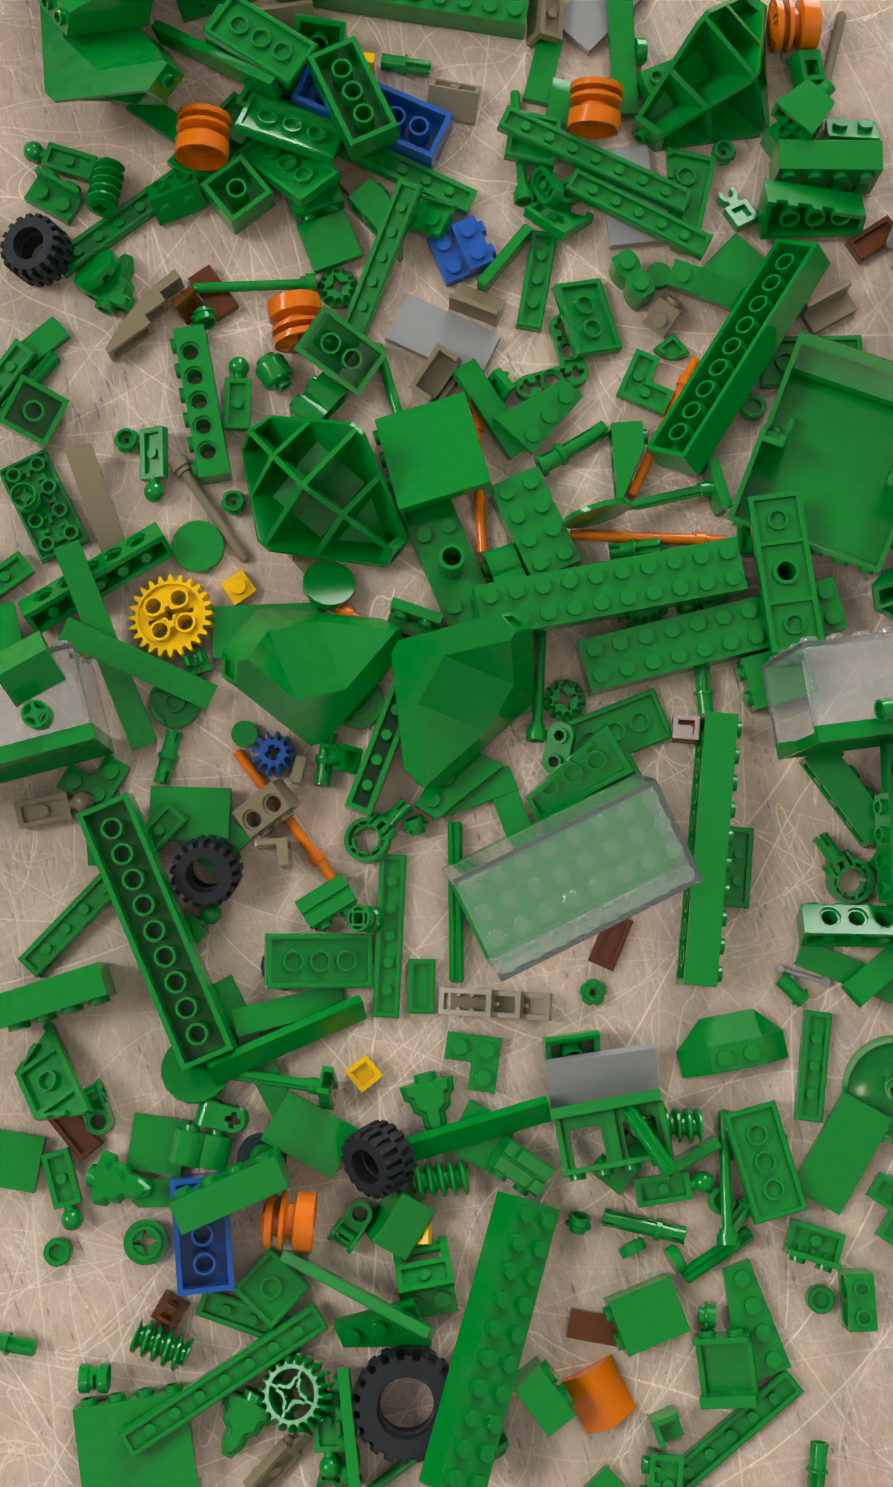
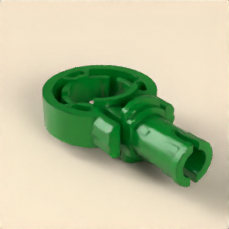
M400 798L385 814H380L376 811L371 817H362L352 822L344 836V845L349 855L362 864H374L381 861L388 854L391 848V841L398 835L395 831V826L413 809ZM366 830L378 833V845L371 850L373 856H370L367 851L358 849L357 840L353 835L359 837Z
M827 831L818 835L820 838L815 837L813 842L826 859V864L822 865L821 868L826 874L825 883L829 894L837 901L848 904H856L865 900L872 892L874 886V876L870 867L864 861L854 858L848 849L840 852ZM852 868L857 871L860 878H865V881H860L859 887L855 891L847 893L840 887V879L846 870ZM838 892L846 896H851V899L843 898L838 894Z

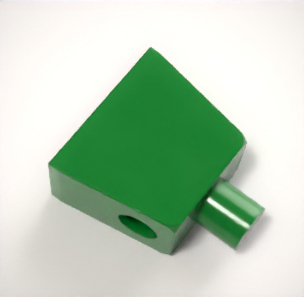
M805 80L776 101L771 116L797 139L812 140L835 104L834 100L830 98L835 92V87L828 80H824L819 86L811 80Z

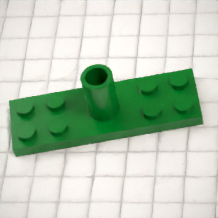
M795 490L748 496L746 498L770 655L822 649L826 647L801 491Z
M451 499L406 512L407 520L403 521L402 519V522L439 609L444 614V621L447 627L477 619L472 589L475 585L486 584V581ZM453 560L458 564L451 566L447 565L445 562Z

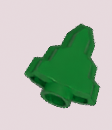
M125 253L119 257V266L113 275L109 276L106 274L103 277L104 282L101 286L92 291L84 292V295L96 302L95 308L109 316H114L116 311L129 313L136 302L132 297L135 287L131 282L134 275V258Z
M435 1070L413 1075L414 1083L399 1088L403 1101L410 1103L413 1113L422 1117L424 1128L427 1131L447 1125L445 1111L451 1105L450 1093L454 1090L453 1075L436 1077Z
M103 1150L98 1163L92 1164L86 1175V1185L92 1187L91 1201H93L94 1205L106 1207L110 1202L120 1204L126 1198L137 1201L150 1198L153 1193V1185L143 1176L132 1173L128 1164L119 1161L117 1154L107 1150Z
M246 1386L243 1392L235 1390L223 1398L222 1404L225 1407L222 1420L226 1429L222 1436V1455L230 1459L244 1449L248 1438L258 1436L264 1426L271 1425L269 1424L272 1417L271 1413L267 1416L263 1415L267 1405L259 1404V1401L265 1398V1393H260L257 1388Z

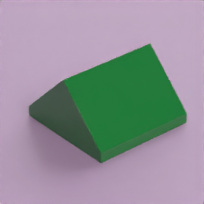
M295 14L294 30L318 44V51L348 39L347 22Z
M40 631L0 652V685L16 707L67 680Z
M596 1029L542 1037L545 1059L601 1051L600 1033Z
M400 1187L388 1196L381 1198L364 1232L376 1245L408 1261L436 1211Z

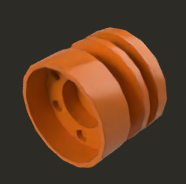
M770 0L766 19V34L771 54L779 53L781 49L784 53L790 52L793 41L796 51L817 49L822 27L820 0H796L795 7L793 0Z
M599 76L582 77L572 81L570 84L571 95L569 97V103L572 108L569 109L567 117L568 132L586 139H607L617 136L621 129L622 115L617 109H620L623 103L621 98L624 90L623 85L617 80Z
M192 103L181 107L177 113L175 159L189 169L206 172L219 170L229 162L230 146L228 140L231 137V116L222 108L208 103Z
M307 289L289 290L279 293L267 301L268 318L273 326L271 333L274 337V348L282 353H298L294 350L295 346L322 309L320 295L317 292Z
M283 1190L281 1202H277V1193L267 1197L263 1205L261 1219L264 1249H271L273 1239L277 1237V1249L282 1250L287 1237L292 1238L293 1251L312 1252L316 1225L317 1192L299 1191L295 1203H290L288 1190Z

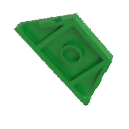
M48 1021L43 1026L45 1032L37 1044H32L27 1052V1057L20 1063L14 1073L33 1118L38 1121L91 1114L94 1112L57 1028L54 1023Z

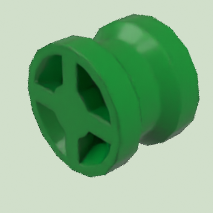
M37 699L30 700L21 709V719L27 726L41 731L51 726L54 720V712L43 701Z

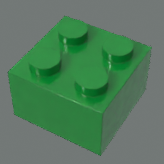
M239 154L200 183L205 200L234 235H237L275 206L273 191L242 154Z
M21 374L0 414V426L44 449L70 400Z
M535 1356L517 1371L513 1389L545 1434L550 1437L576 1416L573 1410L575 1402L564 1383L562 1382L560 1385L556 1383L558 1381L555 1376L556 1373L548 1361L545 1359L541 1362L538 1356Z

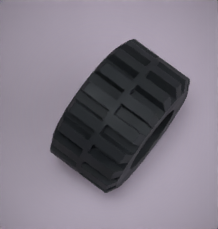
M29 213L25 215V218L21 216L17 218V222L15 224L11 223L8 226L10 228L9 231L4 232L2 236L5 238L0 244V248L3 249L0 252L1 258L4 259L3 263L11 272L33 287L34 285L37 287H44V284L47 286L53 285L54 280L58 282L62 279L61 275L68 272V264H72L73 259L70 255L74 254V248L70 246L72 244L71 239L57 224L42 214L36 213L32 215ZM43 243L39 253L32 257L35 248Z
M204 835L198 836L195 840L191 839L174 857L172 861L173 866L170 868V874L173 877L170 881L172 885H177L175 893L177 895L182 893L185 896L182 899L185 903H188L190 900L193 901V907L198 908L200 904H203L204 909L210 908L212 904L217 907L223 901L226 902L238 887L243 876L241 874L243 863H239L241 859L240 853L235 854L233 851L235 846L232 843L229 846L225 844L227 839L221 837L219 840H216V835H209L207 838ZM197 859H208L214 862L220 870L221 880L213 884L201 881L194 873V861Z
M374 1120L350 1134L344 1140V1145L341 1149L343 1153L341 1158L345 1165L344 1170L350 1177L349 1180L352 1184H355L359 1192L363 1191L365 1196L369 1198L372 1196L374 1199L388 1196L411 1180L410 1178L415 1173L413 1169L416 1167V1162L413 1159L415 1155L414 1151L410 1148L409 1140H406L404 1137V1133L398 1130L396 1125L393 1123L389 1124L386 1120Z

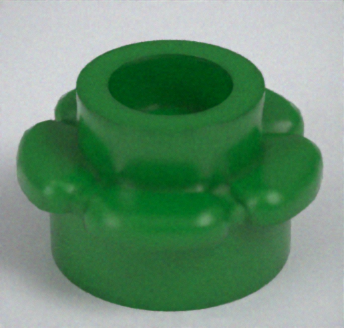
M720 140L712 147L713 152H711V156L716 157V162H719L720 165H728L736 157L734 144L729 140Z
M201 306L195 310L191 318L194 324H204L205 329L208 330L215 326V316L217 314L213 308Z
M123 428L117 432L114 444L118 446V450L122 453L134 452L139 447L138 441L140 437L135 430ZM126 439H129L130 442H129V443H125V440H126Z
M235 490L226 492L221 501L222 509L227 511L229 515H239L247 507L245 495Z
M423 814L410 817L403 821L405 827L403 831L404 833L410 832L411 836L419 835L426 831L425 826L429 822L425 821Z
M597 979L587 980L585 984L581 985L579 991L580 995H582V1001L590 1006L592 1004L600 1005L605 999V985L599 983ZM591 990H595V995H591Z
M571 1211L568 1219H565V1224L569 1226V1231L574 1234L584 1235L586 1231H590L592 1228L590 1224L591 1217L584 1212Z
M705 1301L704 1307L699 1306L698 1323L704 1324L705 1330L707 1328H716V1305L708 1304V1301Z

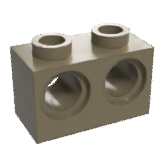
M281 778L268 783L232 813L250 839L259 835L261 838H264L275 830L273 825L278 821L283 823L294 816L293 810L300 803ZM275 797H278L281 802L280 809L275 806ZM256 812H257V813L260 815V817H261V823H260V824H258V823L256 822V820H255V813H256Z

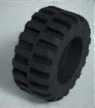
M405 1344L397 1345L396 1348L391 1350L387 1347L381 1350V1354L377 1357L374 1355L359 1374L352 1410H354L353 1419L355 1427L359 1428V1436L362 1441L370 1444V1450L376 1455L379 1452L383 1453L384 1459L392 1462L393 1458L401 1459L400 1464H409V1459H416L417 1463L423 1462L425 1459L449 1371L447 1361L444 1358L440 1359L437 1357L436 1352L429 1348L426 1351L421 1349L419 1345L405 1347ZM406 1377L420 1380L426 1384L431 1390L434 1400L433 1410L429 1418L420 1425L408 1428L399 1427L389 1422L384 1417L380 1407V1398L384 1388L392 1381Z

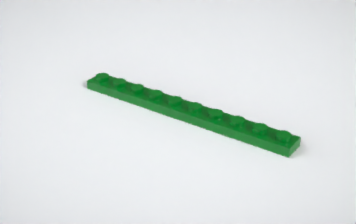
M245 85L236 101V108L242 111L250 93H255L272 100L275 99ZM279 98L278 100H275V101H278V102H281V103H284V104H287V105H290V106H293V107H296V108L305 110V109H303V108H301V107H299V106H297V105H295V104H293V103H291V102H288V101H286V100H284V99H282V98ZM342 143L337 155L395 184L401 178L420 185L424 188V195L455 203L458 208L457 213L465 217L477 196V190L386 147L351 160Z

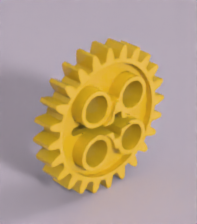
M169 574L166 582L159 576L157 585L148 581L150 589L147 591L141 587L140 591L143 596L133 597L138 605L129 607L135 613V615L128 617L131 623H135L129 627L133 633H136L133 637L137 643L141 642L140 647L143 650L148 649L152 656L158 652V656L161 659H164L167 653L172 660H175L176 653H179L183 658L186 655L185 650L187 649L194 654V645L197 644L203 647V642L200 639L202 637L210 638V635L205 631L206 628H214V625L208 621V619L215 618V614L209 611L214 607L211 601H207L210 596L207 592H202L203 587L200 584L195 586L192 578H189L185 583V578L182 575H179L177 581H175V578ZM180 597H186L183 604L176 605V601ZM161 605L157 613L151 614L154 606ZM192 620V626L189 629L183 630L184 623ZM160 630H168L164 637L158 638Z

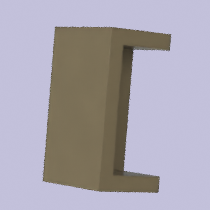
M438 343L409 385V388L428 402L436 401L452 378V371L460 366L462 360Z

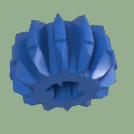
M279 731L275 732L274 739H271L269 732H265V742L260 738L256 739V742L261 747L251 748L252 753L259 754L251 760L254 764L260 763L257 768L259 772L267 768V776L272 777L273 771L276 769L277 774L282 776V766L289 771L292 769L287 760L295 761L296 756L288 753L296 750L295 745L286 746L290 741L289 736H285L280 741L281 733ZM275 748L277 752L279 749L281 751L277 754L278 759L273 760L271 757L267 758L271 754L270 749Z

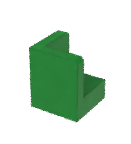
M673 1404L647 1415L661 1450L667 1449L665 1442L685 1435L679 1415Z

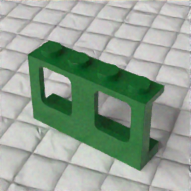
M658 1088L549 1109L551 1120L555 1122L563 1171H561V1177H569L570 1182L587 1179V1173L597 1172V1177L614 1174L613 1169L624 1167L625 1172L640 1170L642 1163L652 1162V1167H656L650 1155L636 1158L629 1156L624 1130V1122L626 1120L622 1113L630 1106H635L642 1117L650 1115L655 1117L660 1143L670 1158H675L662 1090ZM599 1126L602 1131L607 1158L606 1163L577 1168L574 1162L570 1132L575 1129Z

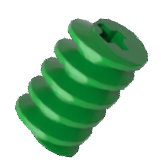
M103 157L97 159L93 164V171L89 181L85 204L93 214L102 218H113L117 215V207L119 206V199L123 188V173L126 169L122 163L114 158Z
M665 1107L671 1138L673 1135H676L678 1143H681L683 1136L687 1135L689 1143L692 1144L694 1137L698 1136L701 1144L703 1118L700 1109L695 1108L692 1114H690L688 1108H683L680 1114L678 1108L673 1107L669 1114ZM652 1115L645 1116V1122L660 1141L655 1117Z
M461 1159L457 1160L455 1168H453L451 1161L447 1160L444 1169H442L439 1161L435 1162L433 1170H431L428 1162L424 1163L422 1171H420L417 1163L413 1169L415 1172L413 1175L414 1195L418 1191L422 1199L425 1198L427 1190L430 1191L433 1198H436L438 1189L441 1190L444 1197H447L449 1188L452 1189L455 1196H458L460 1187L463 1188L466 1195L470 1193L468 1163L464 1167Z
M142 1318L131 1341L129 1351L134 1353L140 1347V1357L142 1358L150 1351L151 1362L156 1361L161 1356L160 1365L162 1367L171 1361V1371L174 1372L180 1365L183 1368L193 1346L194 1339L191 1338L186 1344H183L184 1334L181 1333L175 1340L173 1339V1329L166 1335H163L164 1325L161 1324L156 1330H153V1320H150L143 1326Z

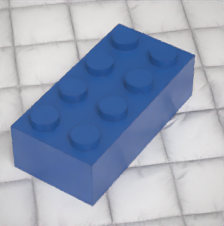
M222 1172L170 1176L171 1197L174 1196L173 1192L183 1186L189 1185L191 1188L199 1184L202 1178ZM172 1213L178 1296L235 1290L230 1216H224L181 1235Z

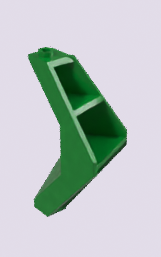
M727 0L707 9L703 13L635 117L631 134L638 143L648 145L652 151L658 152L665 151L666 147L679 149L714 144L720 140L736 141L757 138L762 135L770 124L765 49V24L768 7L760 0Z
M40 4L44 91L56 103L109 101L111 104L164 105L168 103L169 96L185 76L173 55L141 27L67 37Z
M268 415L246 431L247 436L241 452L257 542L264 548L274 553L386 568L401 555L409 540L367 436L356 424L349 421Z
M273 607L256 609L222 651L221 678L238 688L310 746L323 744L392 667L391 653L397 641L401 640V628L382 618Z
M513 612L493 614L398 640L391 653L403 768L415 779L418 785L425 789L446 784L529 707L535 697L532 628Z

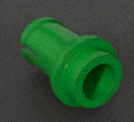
M788 972L775 983L792 1000L791 1004H795L798 1008L810 998L807 994L808 990H803Z

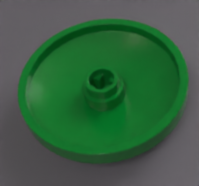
M886 1035L867 1042L853 1054L844 1071L842 1091L849 1093L892 1118L893 1035ZM893 1121L881 1142L893 1144Z

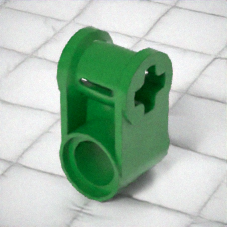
M97 1079L95 1084L84 1088L87 1096L96 1093L88 1097L94 1112L82 1115L87 1130L95 1135L108 1133L115 1125V1116L109 1103L107 1090L103 1081ZM98 1114H102L106 1118V1126L103 1129H99L95 1125V1117Z
M214 1098L205 1103L198 1104L193 1124L208 1129L235 1133L243 1130L248 1125L249 1114L241 1106L225 1103ZM237 1113V1118L241 1119V1123L233 1126V1121L229 1119V1116Z
M364 1197L354 1199L343 1216L336 1222L327 1239L335 1240L345 1247L346 1252L350 1254L371 1221L374 1212L372 1202ZM357 1206H363L367 1209L368 1216L363 1219L357 1218L353 1213V1209Z

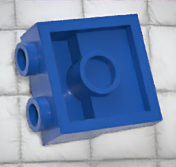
M475 216L451 224L442 241L431 237L427 238L428 247L446 287L482 274L497 256L493 244H487L484 236L487 233L483 222H477Z

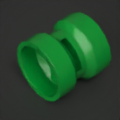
M19 482L10 490V500L21 513L31 515L39 511L42 499L31 484Z
M355 905L350 908L347 914V924L355 932L376 933L384 924V914L381 909L375 906Z
M81 1363L78 1373L79 1393H89L91 1390H97L99 1393H108L111 1385L110 1363H101L99 1366Z

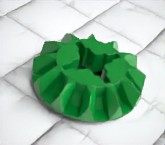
M331 268L329 272L322 274L318 282V294L322 302L327 306L337 309L345 308L350 305L358 281L352 272L345 271L343 268L335 270ZM334 280H337L340 285H345L342 287V296H340L336 289L331 290L334 288Z
M568 679L556 680L545 691L543 701L545 710L552 718L558 721L573 720L584 710L586 704L585 692L578 683ZM560 690L565 696H575L569 701L570 710H568L564 703L554 704L561 698Z
M142 1219L133 1223L126 1231L123 1241L124 1250L133 1262L139 1265H151L164 1256L167 1251L169 1238L167 1237L165 1227L161 1226L156 1220ZM145 1230L149 1239L157 1240L149 1245L148 1254L143 1244H135V1242L143 1239Z

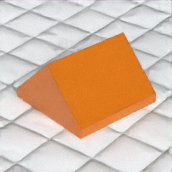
M611 1355L561 1380L573 1396L574 1408L587 1434L616 1428L636 1408Z

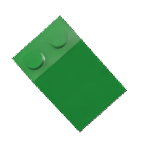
M325 305L294 348V350L355 396L361 394L389 354Z

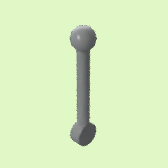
M779 964L776 967V972L780 975L788 972L790 975L818 982L822 987H828L831 984V980L827 977L820 978L788 969L783 964Z

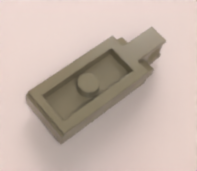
M308 1429L307 1433L300 1434L297 1430L296 1434L288 1433L283 1436L278 1444L271 1449L268 1455L243 1481L246 1487H275L303 1456L302 1449L313 1437L310 1430Z

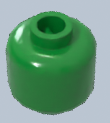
M269 352L257 361L255 373L266 390L283 392L292 385L291 379L294 376V370L282 354Z

